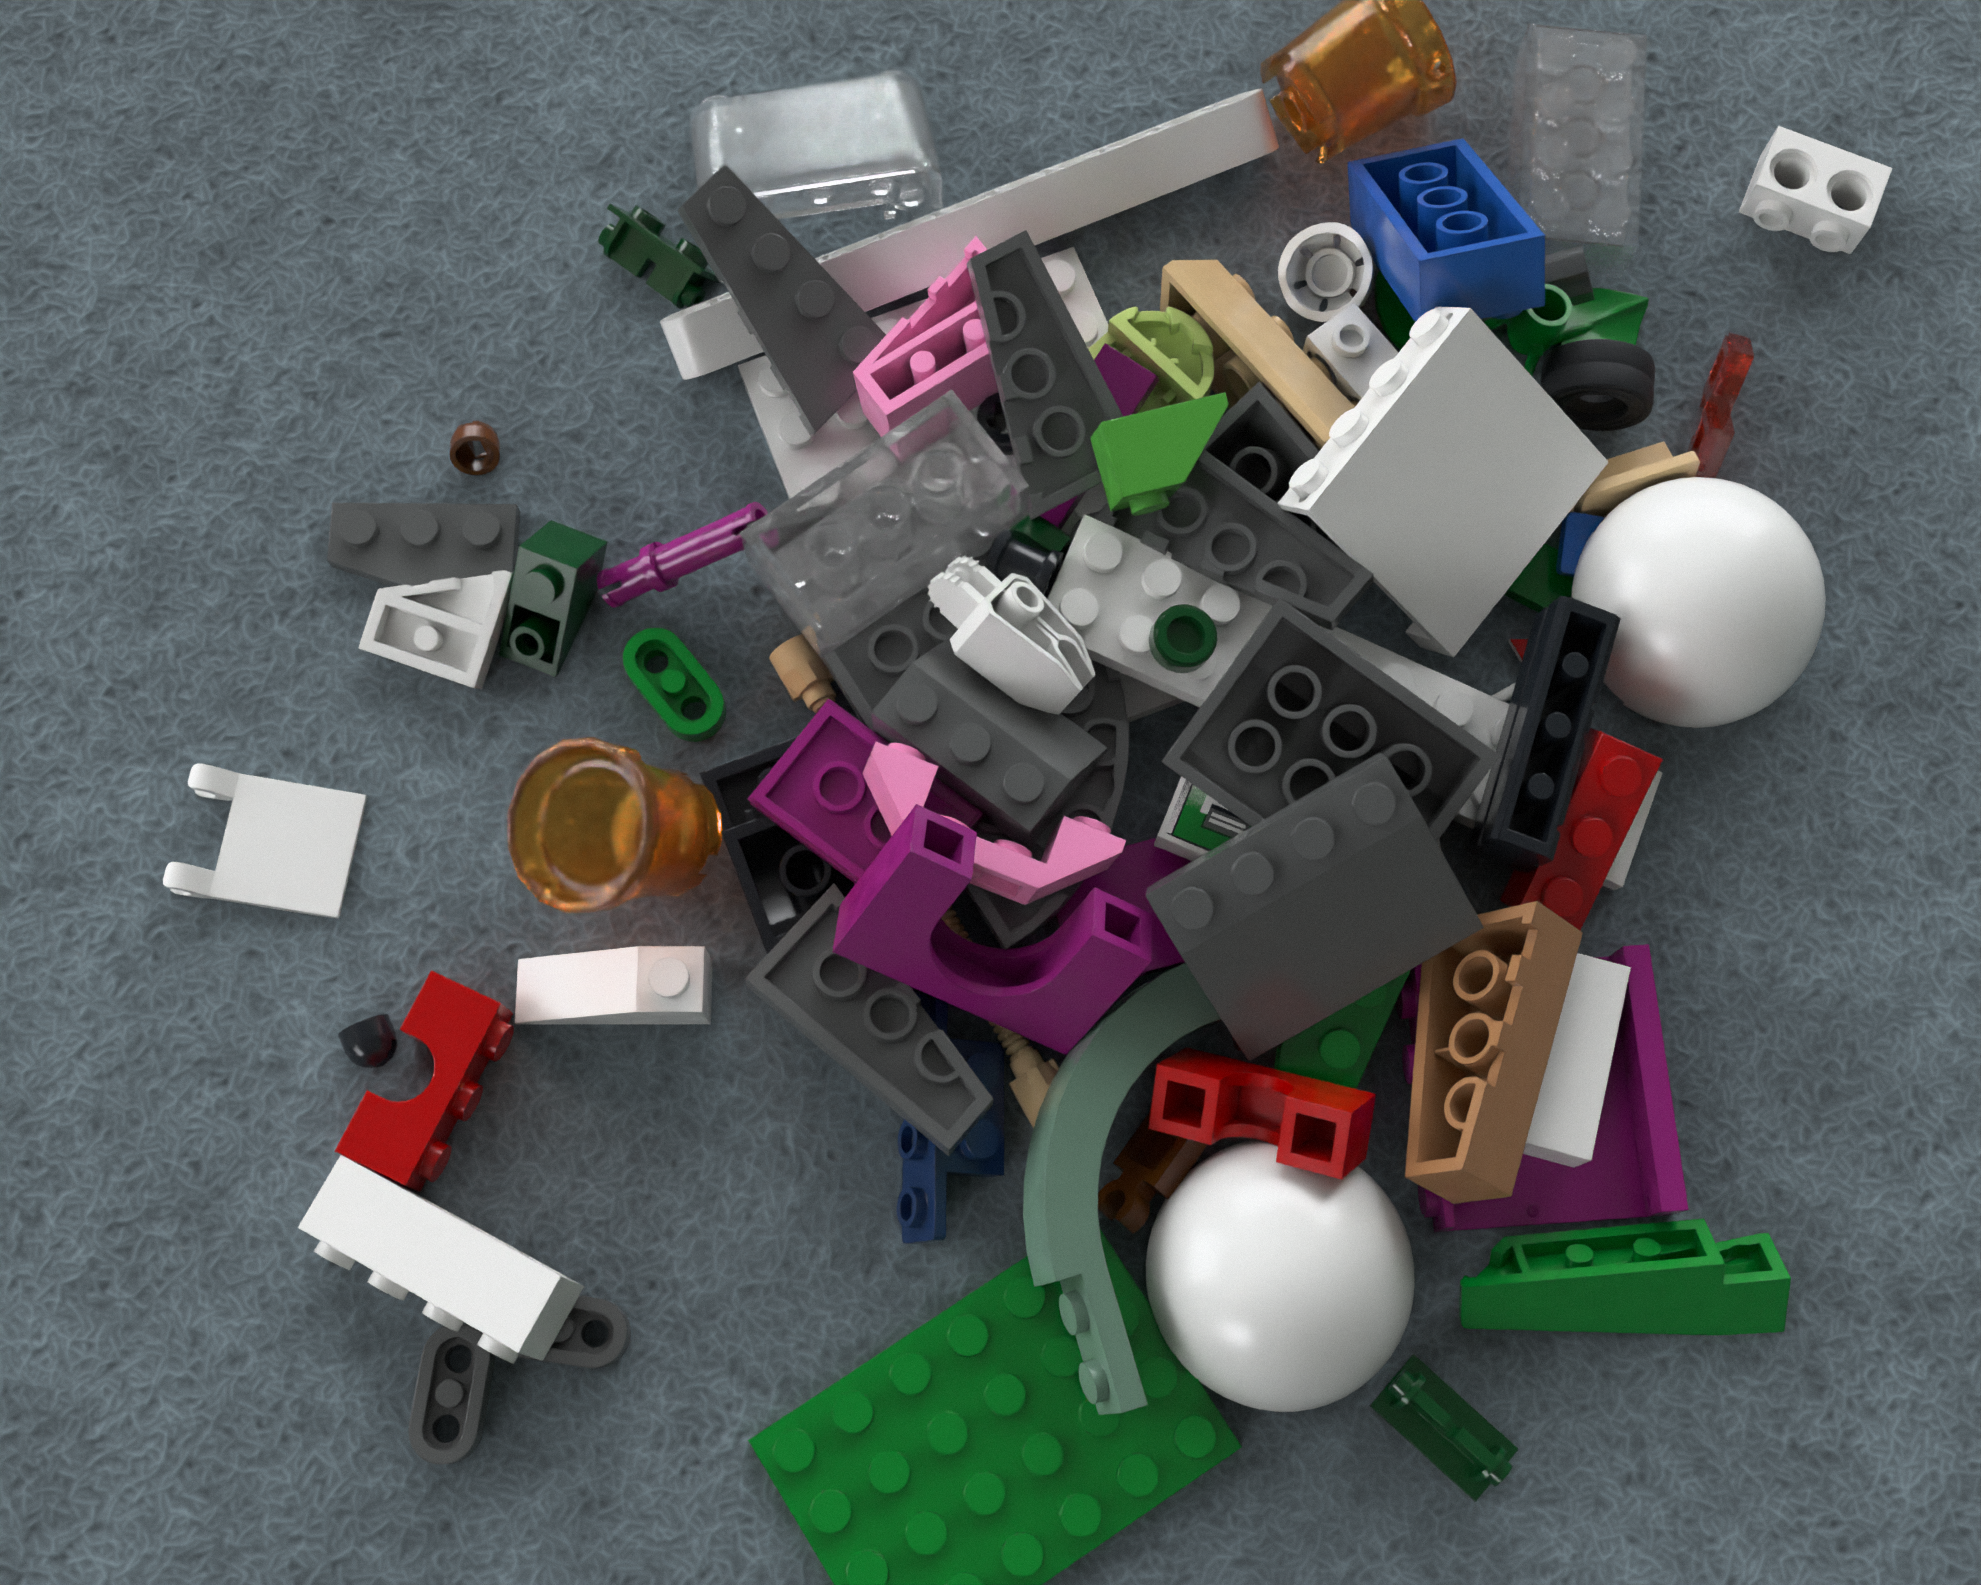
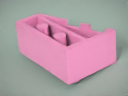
M977 236L965 247V257L945 279L939 276L927 289L929 297L908 320L902 317L853 371L863 414L896 456L977 407L987 397L999 393L967 268L970 258L987 250Z

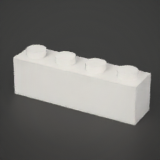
M340 1155L298 1226L299 1229L320 1240L314 1250L318 1255L348 1270H351L355 1261L373 1270L367 1281L368 1283L404 1301L409 1291L428 1301L422 1311L425 1316L456 1332H459L464 1322L483 1333L477 1345L513 1364L519 1354L541 1361L544 1360L584 1288L583 1285L389 1178L343 1155Z

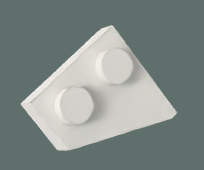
M501 570L494 571L489 575L462 579L454 577L433 580L428 584L411 586L406 584L379 588L358 648L475 689H482L506 618L514 573Z

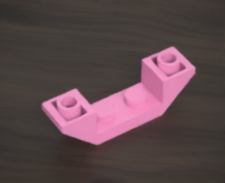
M875 742L862 774L891 835H893L916 804L924 807L939 766L925 761V756L911 746L901 743H890L886 746ZM941 815V816L946 817V818H948V819H950V820H952V821H954V822H956V823H958V824H961V825H963V826L969 828L966 824H964L963 822H961V821H959V820H957V819H955V818ZM1063 816L1050 834L1042 859L1038 861L1032 858V852L1018 843L1002 839L992 843L976 836L973 875L970 884L1026 905L1107 870L1123 852L1126 840L1110 834L1111 830L1107 825L1093 818L1077 816L1071 819Z

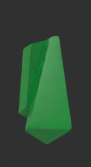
M1704 1218L1504 1236L1491 1249L1489 1264L1476 1277L1465 1275L1460 1280L1459 1318L1461 1325L1466 1329L1680 1335H1737L1784 1332L1791 1277L1769 1233H1759L1715 1243Z

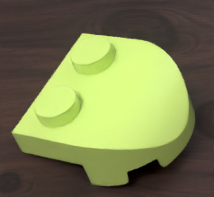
M1138 307L1128 308L1109 320L1108 332L1088 349L1093 359H1095L1106 343L1158 376L1159 382L1138 413L1210 396L1214 378L1213 345L1211 339L1194 318L1176 308L1167 307L1165 312H1139Z

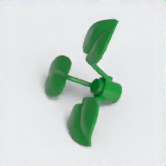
M1379 270L1375 279L1374 289L1376 311L1380 323L1390 340L1398 348L1402 349L1411 338L1409 333L1415 321ZM1545 284V306L1523 310L1519 315L1512 318H1490L1484 323L1491 331L1504 323L1507 324L1509 342L1517 352L1527 355L1524 368L1533 376L1539 359L1552 345L1559 344L1561 346L1570 342L1587 339H1611L1636 345L1640 325L1648 307L1649 299L1617 290L1592 288L1595 300L1572 306L1570 298L1563 290L1554 285Z

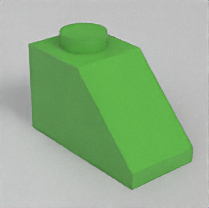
M1225 392L1100 423L1090 440L1110 511L1130 507L1132 515L1136 516L1163 509L1170 504L1168 497H1171L1186 481L1229 405Z

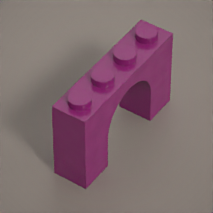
M916 804L840 904L832 952L1067 1055L1151 963L1152 914L1094 887L1054 934L1041 942L1026 947L1005 950L986 947L968 941L951 930L941 917L972 880L977 832Z

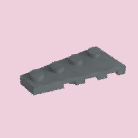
M724 164L681 205L678 213L718 281L723 282L740 310L738 315L750 335L752 333L755 335L772 364L770 367L781 388L788 391L801 413V416H799L800 420L811 436L857 391L853 371L886 334L738 176Z
M1204 449L1186 481L1171 497H1168L1170 504L1167 507L1151 513L1133 516L1130 507L1110 511L1107 502L1094 517L1096 520L1141 539L1140 543L1163 555H1166L1167 551L1172 553L1171 559L1213 581L1272 606L1281 598L1317 625L1331 631L1373 584L1374 574L1349 557L1345 552L1289 511L1283 510L1274 500Z

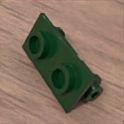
M609 204L607 209L620 219L616 226L613 224L607 225L599 236L598 243L604 247V255L638 278L643 276L651 261L655 262L657 265L646 281V284L671 301L677 308L691 307L703 301L705 290L701 286L706 278L720 283L714 272L707 268L708 262L700 248L684 238H681L677 245L665 238L661 233L666 224L638 205H635L630 213L613 204Z
M1414 1354L1369 1405L1474 1502L1478 1500L1490 1484L1494 1487L1499 1485L1513 1467L1509 1461L1519 1449Z

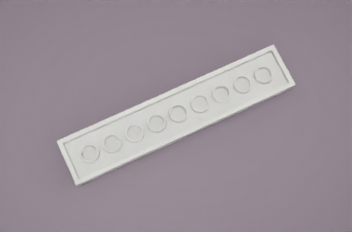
M1084 514L1047 599L1082 637L1090 659L1197 707H1201L1270 611L1272 605L1213 581L1171 559L1172 553L1167 551L1166 555L1140 543L1141 539ZM1180 604H1188L1202 609L1210 616L1217 630V645L1213 654L1202 667L1189 673H1175L1165 669L1154 659L1149 647L1150 630L1157 618L1169 607ZM1320 626L1496 752L1509 708L1508 703L1338 627L1331 631ZM1490 770L1454 817V821L1472 829L1474 828ZM1657 771L1603 886L1613 890L1623 887L1662 772Z

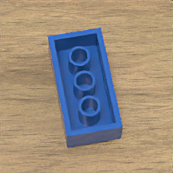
M1464 138L1347 162L1350 223L1352 229L1362 237L1372 254L1374 263L1415 322L1423 314L1435 307L1471 308L1480 319L1488 317L1507 319L1519 315L1523 310L1545 306V234Z

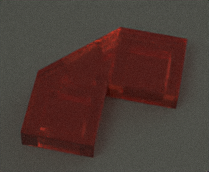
M1730 332L1728 336L1725 335L1705 383L1699 406L1704 408L1701 413L1702 419L1696 434L1691 437L1687 451H1694L1700 460L1695 477H1717L1735 434L1731 411L1754 359L1750 338Z

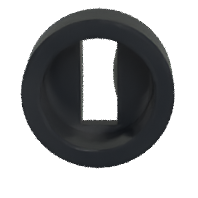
M388 1014L364 1019L345 1028L338 1034L345 1054L354 1064L365 1068L383 1066L393 1057L397 1048L396 1032Z

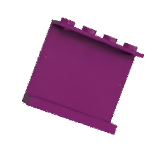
M1649 944L1622 946L1610 956L1594 957L1628 966L1631 969L1591 1161L1573 1168L1523 1154L1512 1196L1453 1204L1418 1185L1421 1213L1424 1214V1218L1432 1217L1434 1232L1671 1216L1689 1210ZM1422 963L1410 970L1395 1003L1399 1019H1409L1412 1044L1404 1045L1402 1050L1403 1072L1407 1084H1412Z

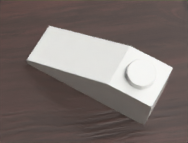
M636 946L518 959L515 1024H711L713 960L705 946Z

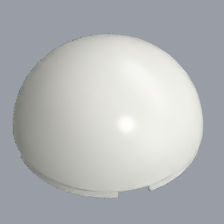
M1689 477L1665 481L1646 487L1625 499L1604 518L1597 529L1590 535L1579 557L1572 585V598L1614 613L1621 618L1603 682L1624 702L1623 705L1634 712L1660 723L1680 727L1702 728L1729 724L1753 715L1773 703L1794 684L1805 670L1816 649L1825 617V586L1819 559L1810 540L1799 524L1775 501L1759 491L1739 483L1717 478Z
M1255 1139L1232 1145L1202 1160L1189 1170L1171 1197L1165 1199L1153 1224L1147 1248L1146 1285L1149 1303L1159 1330L1169 1348L1181 1364L1203 1385H1206L1227 1399L1260 1410L1274 1412L1310 1410L1331 1404L1359 1389L1378 1373L1395 1351L1408 1324L1413 1305L1415 1278L1412 1249L1406 1228L1397 1209L1384 1190L1359 1166L1342 1180L1276 1163L1278 1147Z

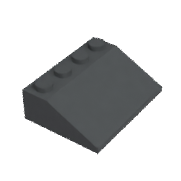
M1279 598L1161 762L1252 827L1380 752L1389 759L1437 842L1500 755Z
M1380 752L1147 887L1145 895L1181 957L1248 1061L1484 928L1421 813L1387 756Z

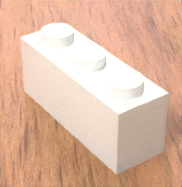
M1577 953L1523 1154L1573 1168L1591 1161L1631 967Z

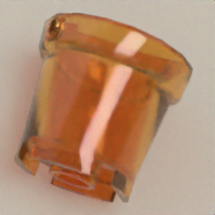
M1342 0L1289 44L1261 62L1260 66L1263 84L1276 76L1281 89L1278 95L1269 100L1277 117L1305 154H1308L1318 146L1321 148L1315 161L1319 164L1328 161L1344 149L1410 114L1422 117L1451 102L1455 97L1457 85L1453 58L1442 31L1423 0ZM1441 61L1440 65L1434 69L1436 63Z
M596 737L564 739L538 754L517 781L507 812V847L518 878L539 902L566 914L608 911L630 899L651 896H679L700 885L707 876V874H699V872L705 866L708 855L718 856L721 847V815L713 794L704 785L694 784L688 776H685L689 774L643 762L637 750Z

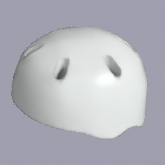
M1337 222L1316 224L1296 234L1286 245L1279 261L1278 280L1287 304L1299 315L1317 322H1327L1352 303L1361 308L1368 299L1374 284L1375 267L1370 250L1362 237L1354 229ZM1336 235H1339L1341 238L1338 248L1334 246V237ZM1303 247H1307L1312 252L1313 256L1311 258L1302 254L1301 250ZM1363 258L1364 265L1356 266V261ZM1306 280V286L1295 289L1294 284L1296 282ZM1351 289L1357 291L1354 297L1350 294ZM1326 298L1328 299V305L1326 310L1322 312L1320 311V305L1322 300Z

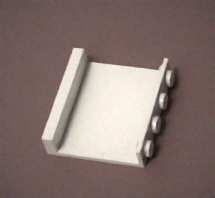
M1435 307L1423 314L1414 323L1409 333L1411 338L1395 358L1387 361L1376 370L1369 382L1371 388L1355 408L1345 412L1335 421L1329 432L1330 439L1314 459L1305 462L1294 472L1289 482V490L1277 504L1285 511L1308 515L1349 557L1374 574L1373 581L1413 621L1406 630V633L1419 647L1455 657L1608 464V461L1471 308Z

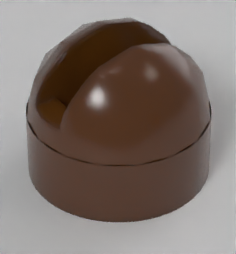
M480 421L459 425L450 440V460L459 471L469 475H483L491 472L496 468L500 460V442L497 433L490 425ZM473 441L481 442L485 452L475 456Z

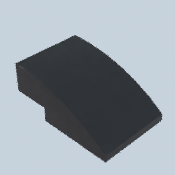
M797 737L699 773L767 954L833 883L844 897L848 895L855 885L854 882L750 805L748 801L749 796Z

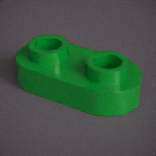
M648 628L636 633L628 641L623 652V665L635 688L676 737L685 741L698 742L715 735L722 727L726 718V704L717 684L683 642L671 631L663 628ZM655 656H663L668 659V666L660 673H651L646 670L648 661ZM693 702H700L706 706L704 715L697 720H689L683 716L686 706Z

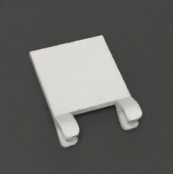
M206 764L193 765L188 779V786L195 790L198 796L232 801L215 871L185 863L171 862L166 867L163 885L178 895L217 899L339 919L367 795L240 774Z

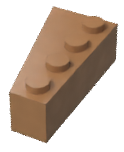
M1538 901L1478 914L1477 916L1484 927L1483 929L1422 963L1405 1178L1453 1204L1512 1196L1583 932Z

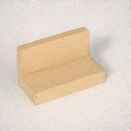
M1664 441L1606 459L1608 464L1570 512L1606 517L1617 505L1646 487L1665 481L1695 477L1700 460L1694 451L1673 457Z

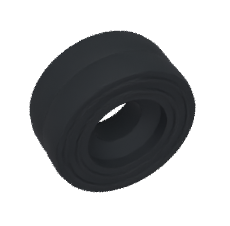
M1611 339L1580 340L1555 348L1544 359L1541 372V387L1579 429L1592 431L1620 430L1644 421L1652 411L1655 364L1652 356L1637 345Z

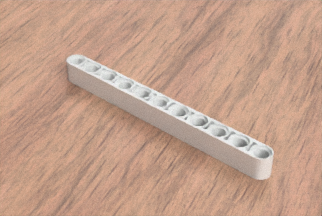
M1255 89L1224 99L815 259L864 312L928 288L939 276L945 279L964 259V249L975 236L988 250L1027 230L1035 246L1277 150L1279 145L1263 90ZM729 292L673 313L660 321L682 379L696 378L764 352L753 333L750 335L738 315L740 310Z

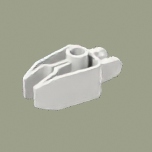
M965 555L961 558L959 556L948 565L946 573H939L930 581L931 584L927 587L929 588L927 595L931 598L929 601L934 603V607H939L940 613L958 628L950 638L954 654L1019 704L1059 715L1096 675L1082 637L1028 577L1011 573L1001 582L985 566H980L979 561L973 560V557L967 558Z

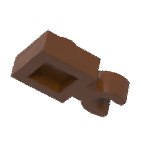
M1150 1112L1113 1162L1123 1173L1118 1179L1106 1184L1098 1193V1210L1111 1221L1115 1218L1133 1234L1146 1222L1150 1213V1201L1157 1193L1169 1199L1207 1146L1201 1142L1148 1129Z

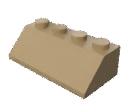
M1172 260L1163 266L1160 311L1165 312L1167 307L1183 311L1194 318L1207 332L1213 345L1214 378L1211 389L1216 394L1225 392L1229 403L1228 408L1231 409L1258 382H1263L1321 450L1330 439L1329 432L1335 421L1345 412L1354 409L1359 402L1355 400L1349 401L1337 389L1326 366L1317 358L1312 357L1309 359L1295 344L1293 335L1286 323L1277 316L1270 317L1255 301L1251 287L1240 275L1234 274L1232 276L1218 260Z

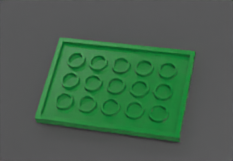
M1101 1229L1100 1237L1108 1272L1148 1405L1124 1413L1098 1415L1096 1405L1088 1401L1081 1387L1079 1365L1083 1360L1076 1336L1068 1332L1061 1318L1059 1297L1063 1294L1060 1281L1034 1287L1028 1256H1026L748 1440L834 1585H1042L1242 1448L1200 1381L1181 1364L1169 1348L1159 1330L1150 1304Z

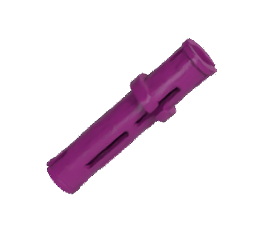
M752 502L745 508L684 536L673 539L664 545L655 541L642 547L639 556L614 567L605 568L597 574L598 589L620 581L622 583L621 587L601 595L602 598L611 607L618 608L625 602L653 589L658 592H664L676 587L680 577L689 575L707 565L756 544L771 540L774 536L772 521L752 529L747 527L748 524L768 516L767 510L759 502Z

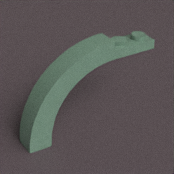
M1186 963L1152 979L1112 1005L1070 1050L1049 1086L1039 1109L1029 1143L1024 1175L1023 1221L1026 1251L1034 1287L1060 1281L1063 1294L1059 1297L1061 1318L1068 1332L1076 1336L1083 1360L1079 1365L1081 1387L1088 1401L1096 1405L1098 1415L1124 1413L1148 1405L1108 1272L1100 1237L1098 1181L1108 1133L1116 1113L1131 1086L1163 1050L1186 1034L1223 1022Z

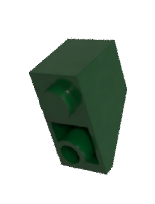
M551 520L518 547L499 656L554 677L559 674L598 591L596 578L603 568L608 541Z

